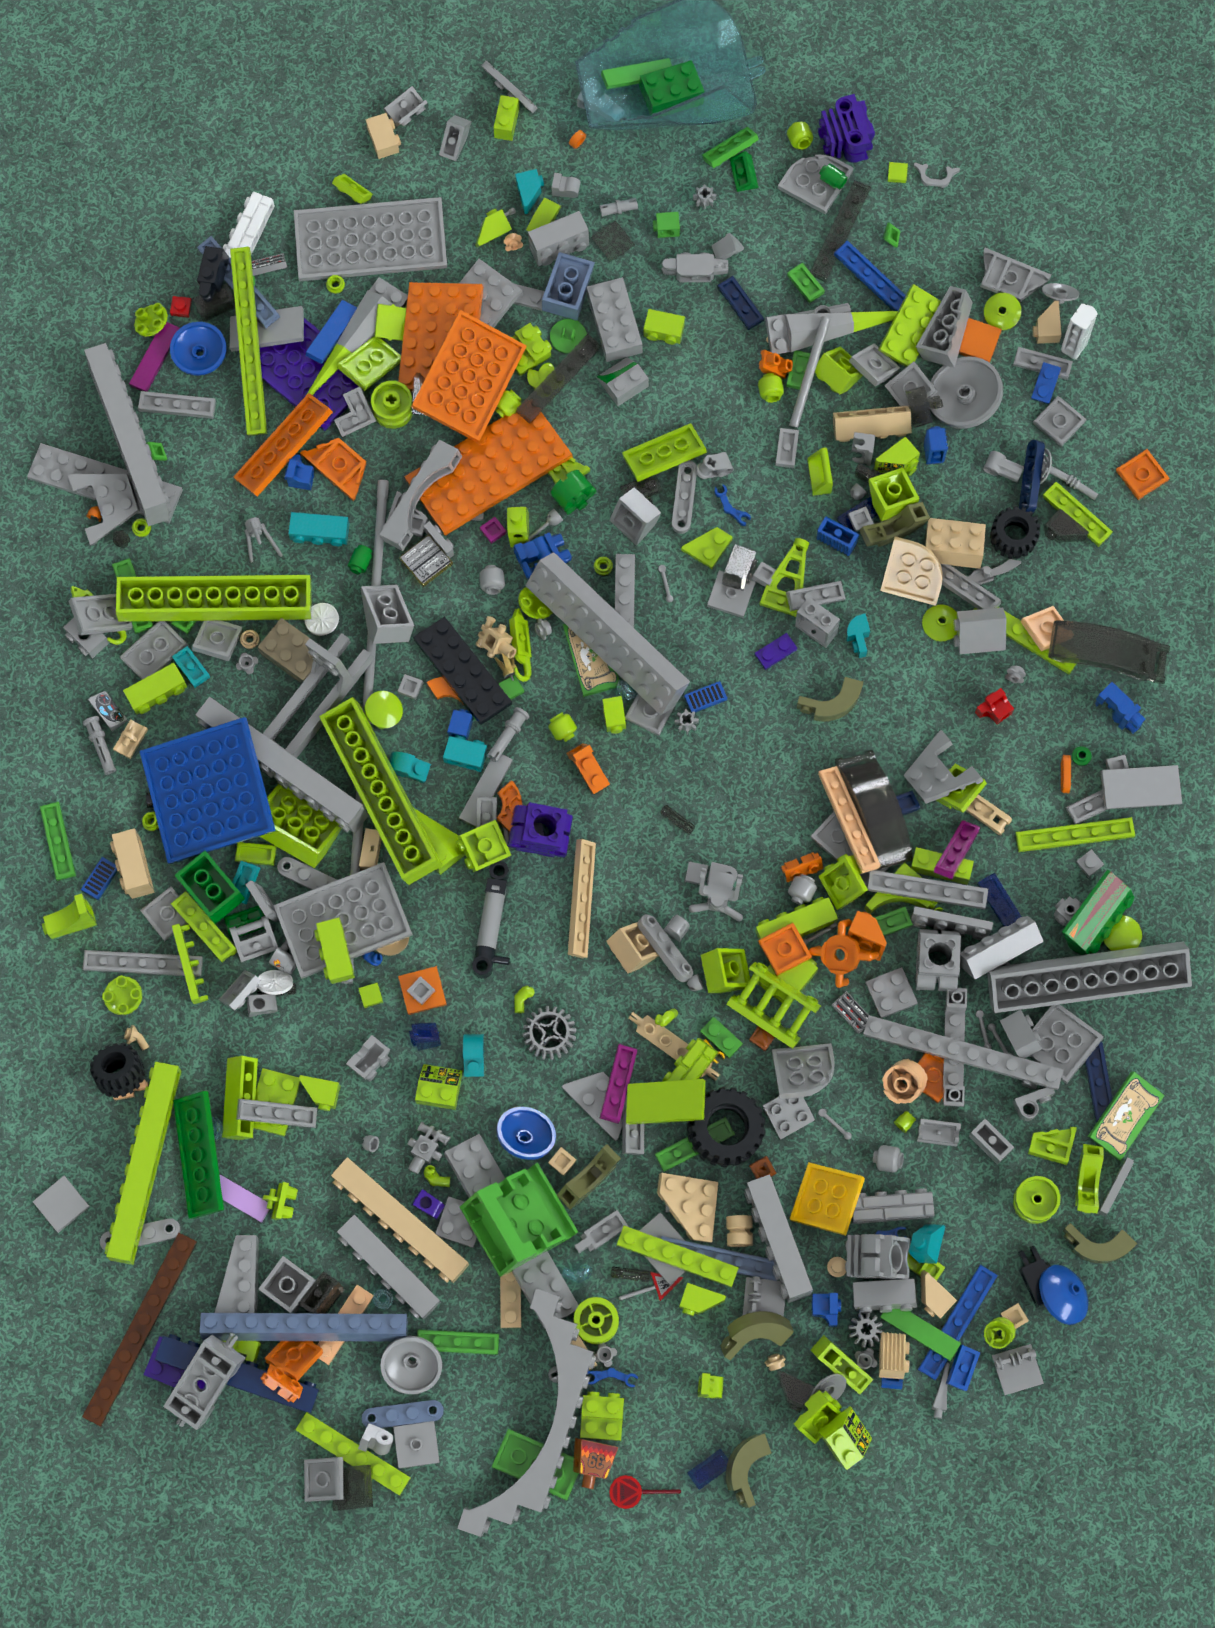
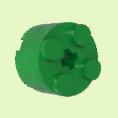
M579 470L566 474L568 478L564 481L560 479L551 490V496L567 515L577 508L579 511L585 508L588 504L587 500L597 492Z

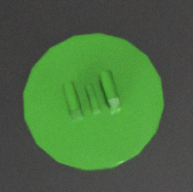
M573 319L558 321L550 331L552 346L557 351L565 354L579 351L587 340V332L584 326L579 321Z

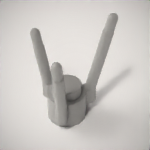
M259 518L248 519L245 522L247 529L244 532L247 538L250 563L253 562L251 537H255L258 544H261L260 535L262 532L278 555L282 557L283 554L266 530L265 525L260 523Z

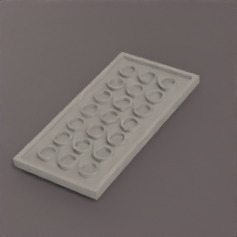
M441 197L294 210L299 281L328 279L332 275L344 278L447 268Z

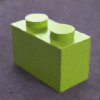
M500 96L493 128L494 138L513 141L520 109L519 98Z
M648 309L643 329L644 337L652 341L657 339L663 340L671 345L680 344L685 326V316Z

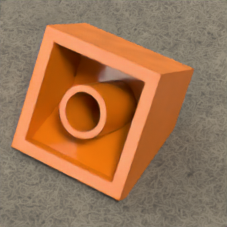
M857 911L847 935L858 941L861 952L870 953L877 951L879 957L876 960L880 961L887 945L876 918L872 917L871 914Z

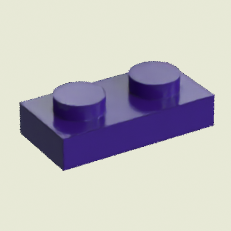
M785 633L755 652V656L766 670L797 651V647L789 635Z

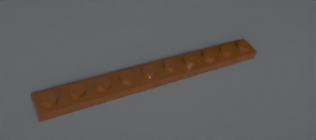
M178 1233L87 1406L82 1416L83 1418L102 1426L191 1256L197 1241L181 1233Z

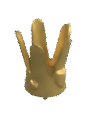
M502 653L504 664L495 657V661L503 671L504 679L511 677L512 681H514V668H517L514 657L508 658Z

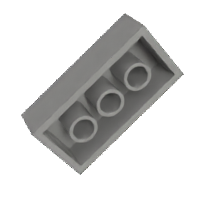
M623 277L587 286V297L606 362L643 353L642 341Z

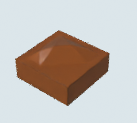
M758 1026L749 1041L763 1051H766L775 1037Z
M767 1155L749 1165L756 1179L776 1174Z

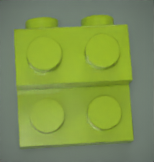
M531 323L517 330L512 337L527 346L515 369L519 376L551 358L550 350H552L550 343L547 340H542L540 329L537 325L533 327Z
M955 763L949 771L954 777H957L966 769ZM983 779V782L979 784L975 782L967 785L963 790H954L949 792L948 796L936 801L950 809L953 807L964 813L987 783Z
M496 820L457 836L459 839L456 841L457 846L461 852H465L467 857L464 859L465 864L473 872L511 856Z
M842 855L837 859L838 862L836 864L833 863L824 868L825 872L819 875L837 910L842 909L868 891L860 876L861 871L854 855Z
M820 1390L810 1396L809 1400L804 1404L809 1410L800 1415L794 1423L797 1429L814 1444L822 1438L818 1430L839 1415L842 1408L840 1403L827 1391L822 1393Z
M587 1392V1395H583L580 1438L621 1441L624 1398H620V1394L608 1393V1397H601L599 1392Z

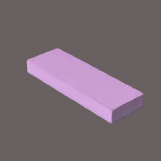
M220 1175L223 1201L262 1223L270 1210L267 1209L268 1202Z

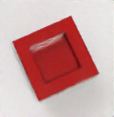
M173 296L170 315L189 318L192 299Z

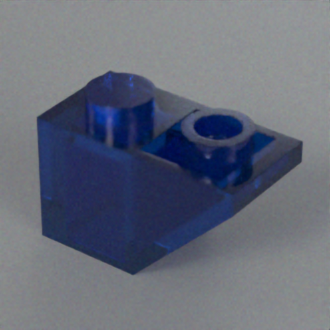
M436 1023L411 1024L412 1030L409 1031L411 1043L413 1046H417L418 1051L441 1046Z

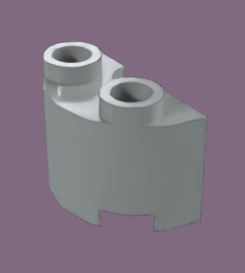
M371 1035L346 1065L363 1079L372 1081L377 1075L376 1070L380 1066L384 1067L390 1060V1057H388L390 1049Z

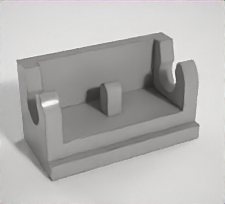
M854 432L851 451L862 454L861 458H852L854 462L871 466L875 435Z
M920 1119L917 1142L957 1147L961 1123Z

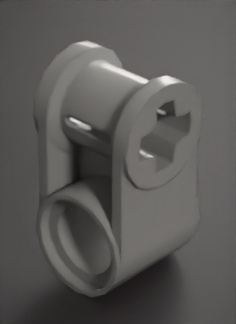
M726 452L705 456L703 462L699 463L695 468L696 474L702 479L723 477L734 470Z

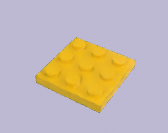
M808 1162L790 1220L846 1236L865 1178L860 1175Z

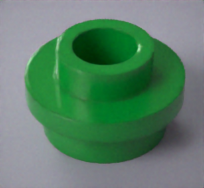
M1083 746L1075 748L1072 753L1073 762L1079 766L1087 765L1092 757L1090 750ZM1084 753L1085 758H1080L1078 754Z

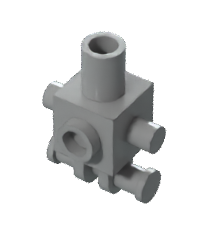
M424 1122L420 1123L417 1130L426 1135H420L418 1140L411 1137L407 1144L413 1147L411 1154L414 1156L408 1169L415 1174H419L425 1162L430 1164L432 1159L440 1161L443 1154L437 1152L439 1148L437 1141L444 1143L446 1146L451 1138L442 1134L440 1129L436 1131L434 1126L431 1125L429 1127Z

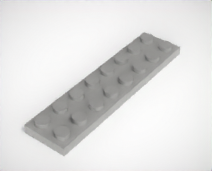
M40 443L27 478L96 500L93 487L74 492L68 475L128 474V472L122 468ZM162 481L164 492L167 493L171 512H168L170 520L164 522L170 524L183 489L182 487ZM134 490V494L140 511L137 514L144 515Z

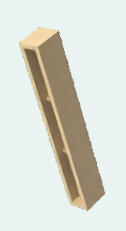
M348 1157L331 1175L334 1179L332 1183L340 1190L345 1188L349 1192L347 1196L355 1203L360 1201L364 1205L362 1209L371 1217L373 1214L379 1218L378 1223L386 1230L388 1228L392 1229L395 1232L393 1236L399 1242H407L410 1245L408 1249L416 1256L418 1254L425 1258L423 1262L430 1269L435 1267L439 1270L440 1273L438 1275L446 1283L449 1280L454 1283L469 1266V1263Z

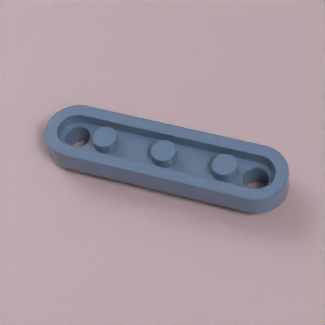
M436 1400L369 1408L362 1414V1423L365 1427L370 1423L380 1428L438 1421L444 1414V1408ZM431 1407L437 1408L435 1414H430L429 1410ZM372 1414L375 1415V1421L369 1422L368 1417Z

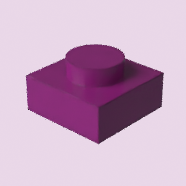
M493 517L480 527V531L491 544L506 534V530L496 517Z

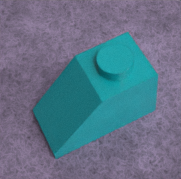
M537 169L515 174L524 214H529L542 193L541 186H544L542 175L538 176Z
M925 1224L913 1233L909 1253L918 1263L937 1264L945 1226Z

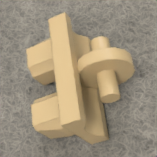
M130 719L113 750L131 759L147 733L148 728Z

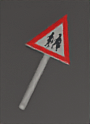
M650 1272L654 1282L653 1286L619 1296L618 1299L623 1300L656 1289L661 1301L683 1277H679L669 1286L659 1273Z

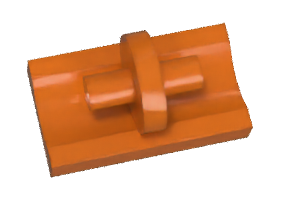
M761 350L762 360L759 362L761 372L764 374L773 373L781 377V379L786 378L787 372L792 371L793 361L784 359L777 353Z

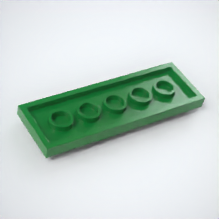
M201 1091L173 1100L189 1219L199 1218L224 1210L208 1091Z

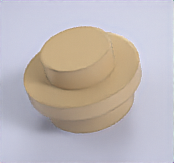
M841 1257L830 1259L827 1264L829 1274L833 1277L845 1275L846 1261Z

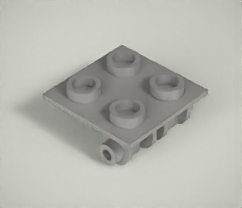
M778 1096L763 1105V1110L768 1115L780 1140L815 1120L804 1097L779 1099Z
M746 1277L743 1315L767 1311L784 1317L785 1299L783 1300L779 1290L780 1285H782L781 1282L761 1279V1277Z
M1031 1344L992 1355L1004 1395L1044 1384L1035 1358L1037 1357L1036 1352L1032 1349Z

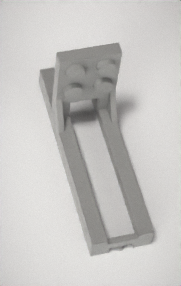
M342 633L328 651L312 639L306 642L305 645L309 650L308 654L313 657L311 673L263 733V735L276 743L275 738L326 673L329 671L334 676L338 675L340 680L287 748L284 749L296 758L322 727L323 723L319 716L340 704L374 660L372 654L363 649L347 670L339 657L351 642Z

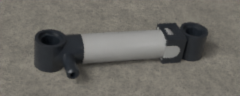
M501 860L491 864L489 867L491 878H487L485 900L475 956L472 963L474 974L481 979H485L492 974L493 963L509 965L510 958L495 955L504 899L506 898L508 886L507 880L509 878V868ZM496 869H503L505 871L501 876L494 874ZM485 963L488 965V968L485 971H479L477 969L478 965Z

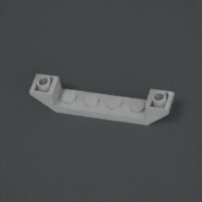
M967 988L947 989L944 1036L965 1042ZM945 1058L943 1063V1105L964 1107V1064Z

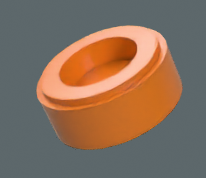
M578 130L571 137L569 144L574 149L578 148L586 139V134L582 130Z

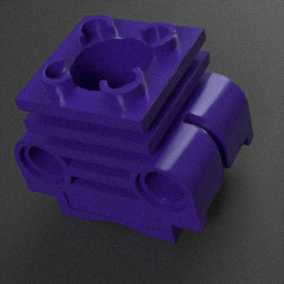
M855 94L841 97L836 101L835 111L833 112L832 108L828 110V118L826 111H821L818 135L820 139L823 138L824 153L834 157L835 152L836 157L841 158V151H843L845 159L851 163L867 160L866 151L873 149L872 139L875 136V131L867 117L865 101L857 102Z
M531 802L527 806L516 805L513 809L511 822L513 826L510 829L507 846L516 848V851L535 853L553 858L555 856L565 858L573 816L567 814V809ZM534 823L544 824L549 829L550 836H542L534 829Z

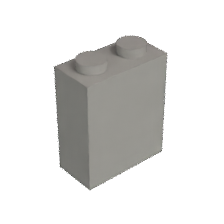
M1003 607L957 611V619H954V630L957 631V635H954L953 639L954 647H958L959 654L1006 650V615Z

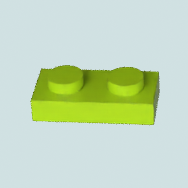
M345 174L335 177L332 182L339 191L352 197L353 201L360 204L369 201L373 195Z

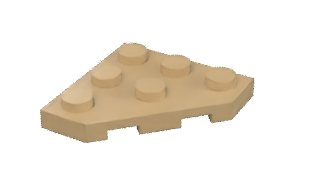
M660 1173L657 1194L670 1209L669 1211L676 1221L685 1229L686 1235L693 1241L712 1243L718 1182Z

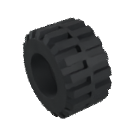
M1014 506L1013 509L1007 507L1005 512L1002 510L998 516L996 515L990 532L991 544L995 545L994 549L996 552L1000 550V555L1004 557L1007 554L1009 559H1012V556L1020 559L1021 555L1025 557L1028 555V552L1031 553L1040 535V523L1037 524L1038 519L1036 516L1032 517L1033 512H1026V508L1022 507V510H1020L1018 506ZM1011 525L1019 526L1024 530L1026 536L1022 539L1014 540L1006 535L1004 529Z
M114 1043L113 1046L107 1045L104 1050L100 1049L98 1051V1055H94V1061L90 1063V1073L102 1094L108 1097L113 1095L114 1098H118L120 1095L125 1097L127 1093L132 1094L135 1088L138 1089L140 1087L139 1083H142L144 1080L145 1070L137 1051L132 1046H126L125 1043L120 1045ZM122 1068L120 1071L113 1073L115 1070Z

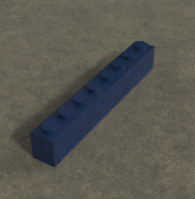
M169 1334L168 1337L163 1336L155 1360L186 1370L198 1351L200 1344L188 1341V1344L180 1342L181 1338ZM247 1361L246 1364L242 1363L237 1373L226 1384L309 1414L312 1413L319 1393V1389H316L317 1384L305 1381L304 1384L300 1383L303 1387L300 1398H297L294 1403L288 1402L277 1394L280 1389L279 1386L273 1391L262 1383L260 1377L264 1372L267 1373L268 1367L264 1371L257 1368L258 1364Z

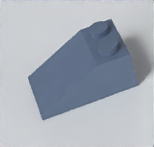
M559 252L542 298V311L578 321L595 262Z

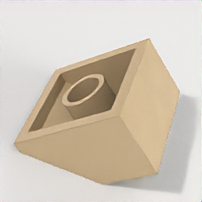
M637 922L620 928L606 941L627 973L636 971L659 957L638 928Z

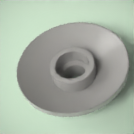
M1050 283L1042 287V292L1053 299V301H1059V304L1079 298V291L1065 284Z
M841 1374L827 1376L819 1381L811 1395L819 1390L822 1393L827 1391L837 1400L846 1388V1379Z

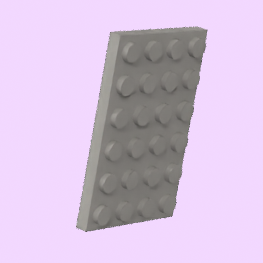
M384 862L273 905L301 979L321 972L326 967L325 960L321 961L319 949L322 948L321 942L316 941L314 930L317 929L316 923L340 918L350 959L413 935Z

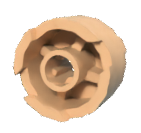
M903 1059L886 1071L882 1079L885 1089L884 1093L889 1100L896 1104L911 1103L923 1093L928 1077L918 1063L910 1059Z

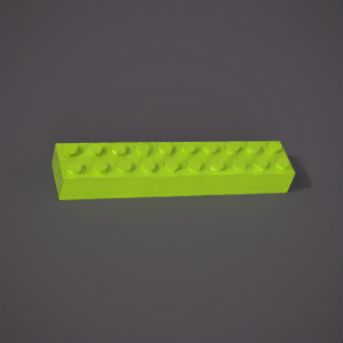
M310 575L117 577L116 615L118 622L280 620L281 618L284 620L311 619Z
M352 697L320 715L319 717L402 880L410 885L443 866L360 704Z

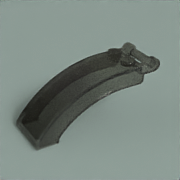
M1056 620L1053 623L1048 658L1061 663H1075L1104 668L1140 681L1148 680L1157 684H1165L1166 677L1164 672L1170 646L1112 627ZM1157 652H1160L1157 673L1154 674Z
M868 750L864 754L844 759L842 757L836 758L835 765L840 771L881 866L879 869L912 861L913 854L900 805L887 776L875 758L874 751ZM864 761H867V762H868V763H865V764H861V765H857V766H853V767L846 768V766H848V765H852V764H856V763H860V762H864Z

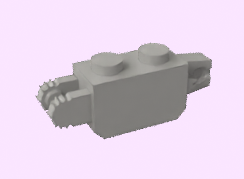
M684 252L677 254V258L665 259L662 263L663 274L676 275V279L679 282H711L714 279V275L728 274V260L716 259L714 254L706 252L700 254Z

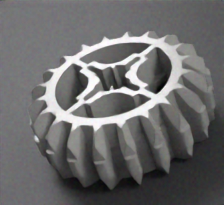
M546 1006V1012L538 1008L539 1015L532 1012L531 1015L534 1019H526V1022L530 1025H524L523 1029L529 1032L523 1033V1037L529 1038L524 1043L525 1045L532 1044L528 1049L530 1052L536 1049V1057L542 1052V1059L545 1060L546 1055L550 1054V1060H553V1054L556 1053L557 1057L561 1058V1050L567 1054L566 1046L569 1048L573 1047L570 1041H575L576 1036L571 1034L577 1031L576 1028H570L575 1025L574 1021L567 1022L571 1018L570 1014L563 1017L565 1013L563 1009L557 1013V1007L554 1006L553 1012H550L549 1006ZM546 1018H554L550 1024L538 1023ZM560 1022L566 1028L565 1038L557 1032ZM534 1028L538 1029L543 1035L540 1044L533 1037ZM553 1028L554 1035L546 1038V1030ZM551 1041L560 1042L556 1047H545Z

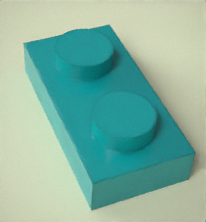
M188 646L172 656L194 688L210 678L208 672Z
M240 861L232 883L244 896L245 900L242 903L247 904L251 893L245 884L249 881L255 882L261 868Z

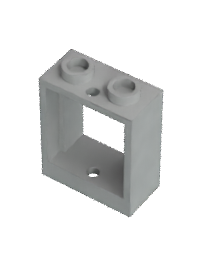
M808 597L797 611L795 627L827 648L838 633L840 619Z

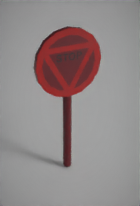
M627 1475L616 1478L611 1484L609 1491L612 1502L623 1509L633 1508L637 1505L642 1494L681 1493L680 1489L642 1490L638 1480Z

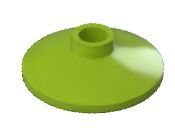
M997 293L990 297L985 304V320L989 325L1002 330L1011 329L1020 320L1021 305L1013 295ZM1001 307L1006 309L1004 314L999 313Z
M947 605L932 606L925 612L922 619L924 632L936 641L952 639L954 635H957V631L954 630V619H957V612ZM943 618L946 622L940 623L939 619Z

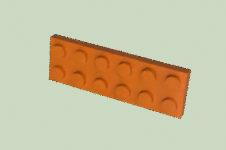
M308 393L233 478L255 496H258L328 419L333 411Z

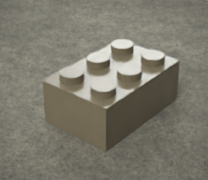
M281 618L258 646L259 653L301 684L311 673L313 657L308 654L309 650L305 645L310 638Z

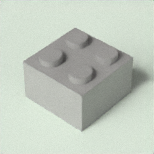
M282 1256L259 1287V1290L288 1312L296 1313L316 1287L318 1281Z

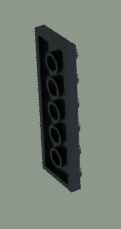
M445 616L413 637L415 643L480 725L512 705L511 699Z

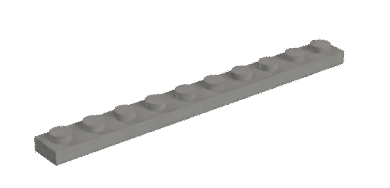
M870 1015L868 1016L863 1034L866 1037L1055 1090L1059 1089L1063 1069Z

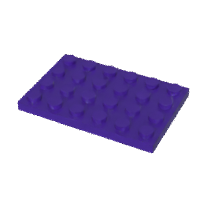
M305 318L304 341L259 348L262 380L294 407L307 395L329 357L328 355L321 364L305 356L306 351L320 332ZM339 369L312 395L333 411L320 426L323 431H326L334 420L348 408L343 394L359 387Z

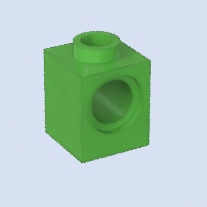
M679 212L656 213V220H653V232H657L658 238L680 236Z

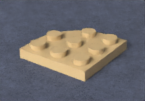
M895 537L880 591L936 606L943 581L942 568L937 557L922 544Z

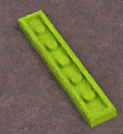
M1132 817L1020 831L1016 832L1015 836L1018 852L1134 838L1135 831Z

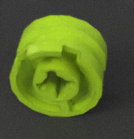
M1005 1317L993 1319L984 1329L985 1341L989 1346L996 1349L1005 1348L1014 1340L1016 1335L1014 1324ZM997 1331H1002L1001 1336L997 1334Z

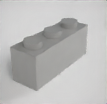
M914 1279L853 1282L854 1307L861 1314L872 1313V1310H880V1312L887 1313L892 1312V1309L912 1311L913 1308H917L916 1283Z

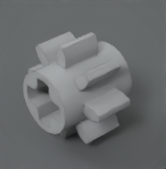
M705 184L700 189L697 187V194H693V200H697L696 206H702L704 210L709 205L713 207V200H716V194H712L713 187H706Z
M685 709V712L682 714L678 712L677 716L679 719L675 720V725H680L678 731L684 730L686 734L691 729L696 731L694 724L699 723V719L694 718L695 711L690 713ZM683 719L686 721L690 719V724L688 722L684 724Z

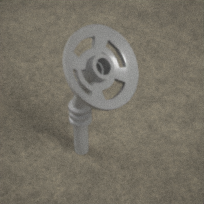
M1045 448L1040 484L1046 480L1050 473L1065 481L1066 485L1070 484L1069 487L1073 486L1074 490L1077 489L1095 500L1098 493L1082 484L1080 479L1077 480V477L1073 478V475L1070 476L1052 466L1051 453Z

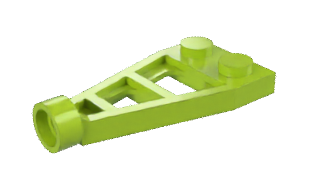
M795 538L792 548L771 577V584L769 586L766 585L760 601L761 606L794 617L797 616L798 610L790 611L786 592L778 590L777 585L783 577L794 580V590L803 588L806 551L809 546L808 541ZM790 560L800 563L797 574L786 571Z

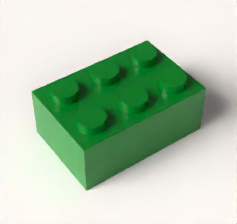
M692 60L640 75L639 88L651 118L703 103L705 91Z
M203 851L175 874V877L214 924L245 900L244 896L206 851Z

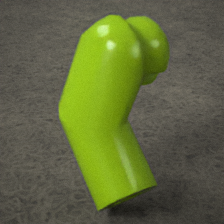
M523 986L515 994V1013H524V1001L534 996V988Z

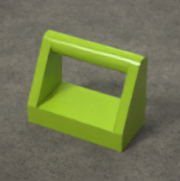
M821 448L807 458L813 496L832 493L833 481L827 448Z

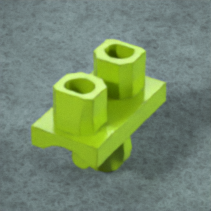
M282 1182L278 1184L277 1194L276 1189H270L269 1195H263L262 1200L268 1201L267 1209L272 1210L273 1208L271 1219L292 1218L294 1208L284 1206L285 1200H295L298 1189L289 1186V1183Z

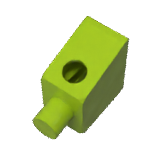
M526 507L507 508V531L510 547H514L518 543L524 544L529 542V512ZM516 534L522 535V537H514V536H515Z

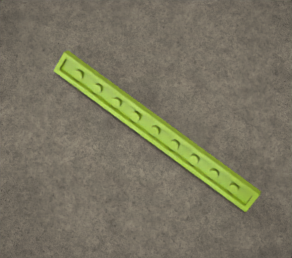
M248 246L230 249L246 430L248 436L267 434L251 251Z

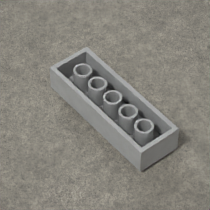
M767 1175L747 1182L744 1195L747 1203H751L753 1206L751 1214L754 1222L759 1223L758 1233L761 1241L766 1242L765 1252L769 1261L773 1260L774 1262L772 1271L775 1279L780 1280L782 1284L779 1290L783 1300L787 1299L788 1303L810 1296L813 1289L771 1176Z

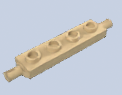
M632 1012V1016H629L628 1019L638 1025L636 1032L675 1060L681 1055L684 1057L689 1051L686 1049L688 1043L667 1028L656 1025L655 1020L649 1015L642 1019ZM713 1061L700 1078L707 1074L715 1081L718 1079L717 1077L721 1074L711 1068Z

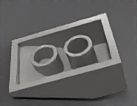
M398 585L361 586L367 630L372 643L409 642L414 624Z

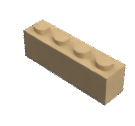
M909 406L833 413L835 439L840 442H848L850 439H853L854 432L872 434L877 438H887L888 435L906 436L912 433Z

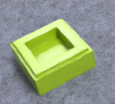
M889 162L888 182L906 183L908 163Z
M378 983L358 988L364 1008L383 1003Z

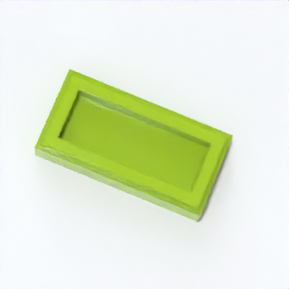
M239 842L237 843L235 862L244 861L250 864L274 866L277 846Z

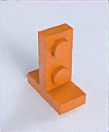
M582 743L566 754L576 765L592 794H595L610 785L593 756L591 746Z

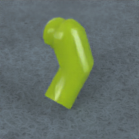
M670 1009L663 1016L660 1014L656 1015L655 1024L666 1027L678 1016V1011Z
M433 1165L425 1167L424 1177L430 1185L450 1187V1177L439 1176Z

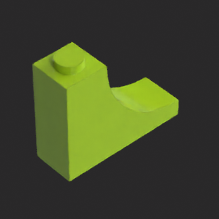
M905 862L894 873L922 878ZM877 892L865 905L864 910L871 914L877 908L893 902H905L933 910L939 902Z
M83 894L75 895L74 901L67 907L43 917L45 923H42V928L45 935L48 934L51 939L97 925L92 906Z

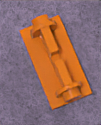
M812 852L800 857L801 864H799L797 859L785 862L781 869L785 873L786 882L793 881L794 877L801 874L809 875L822 870L821 856L818 853L814 854Z
M270 1363L267 1373L264 1372L260 1377L262 1383L273 1391L279 1386L280 1389L277 1394L288 1402L294 1403L297 1398H300L303 1387L297 1380L291 1379L280 1368Z

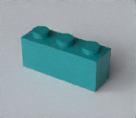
M291 512L288 534L290 540H293L295 543L309 541L316 545L331 543V545L339 547L342 544L347 545L350 523L348 517Z

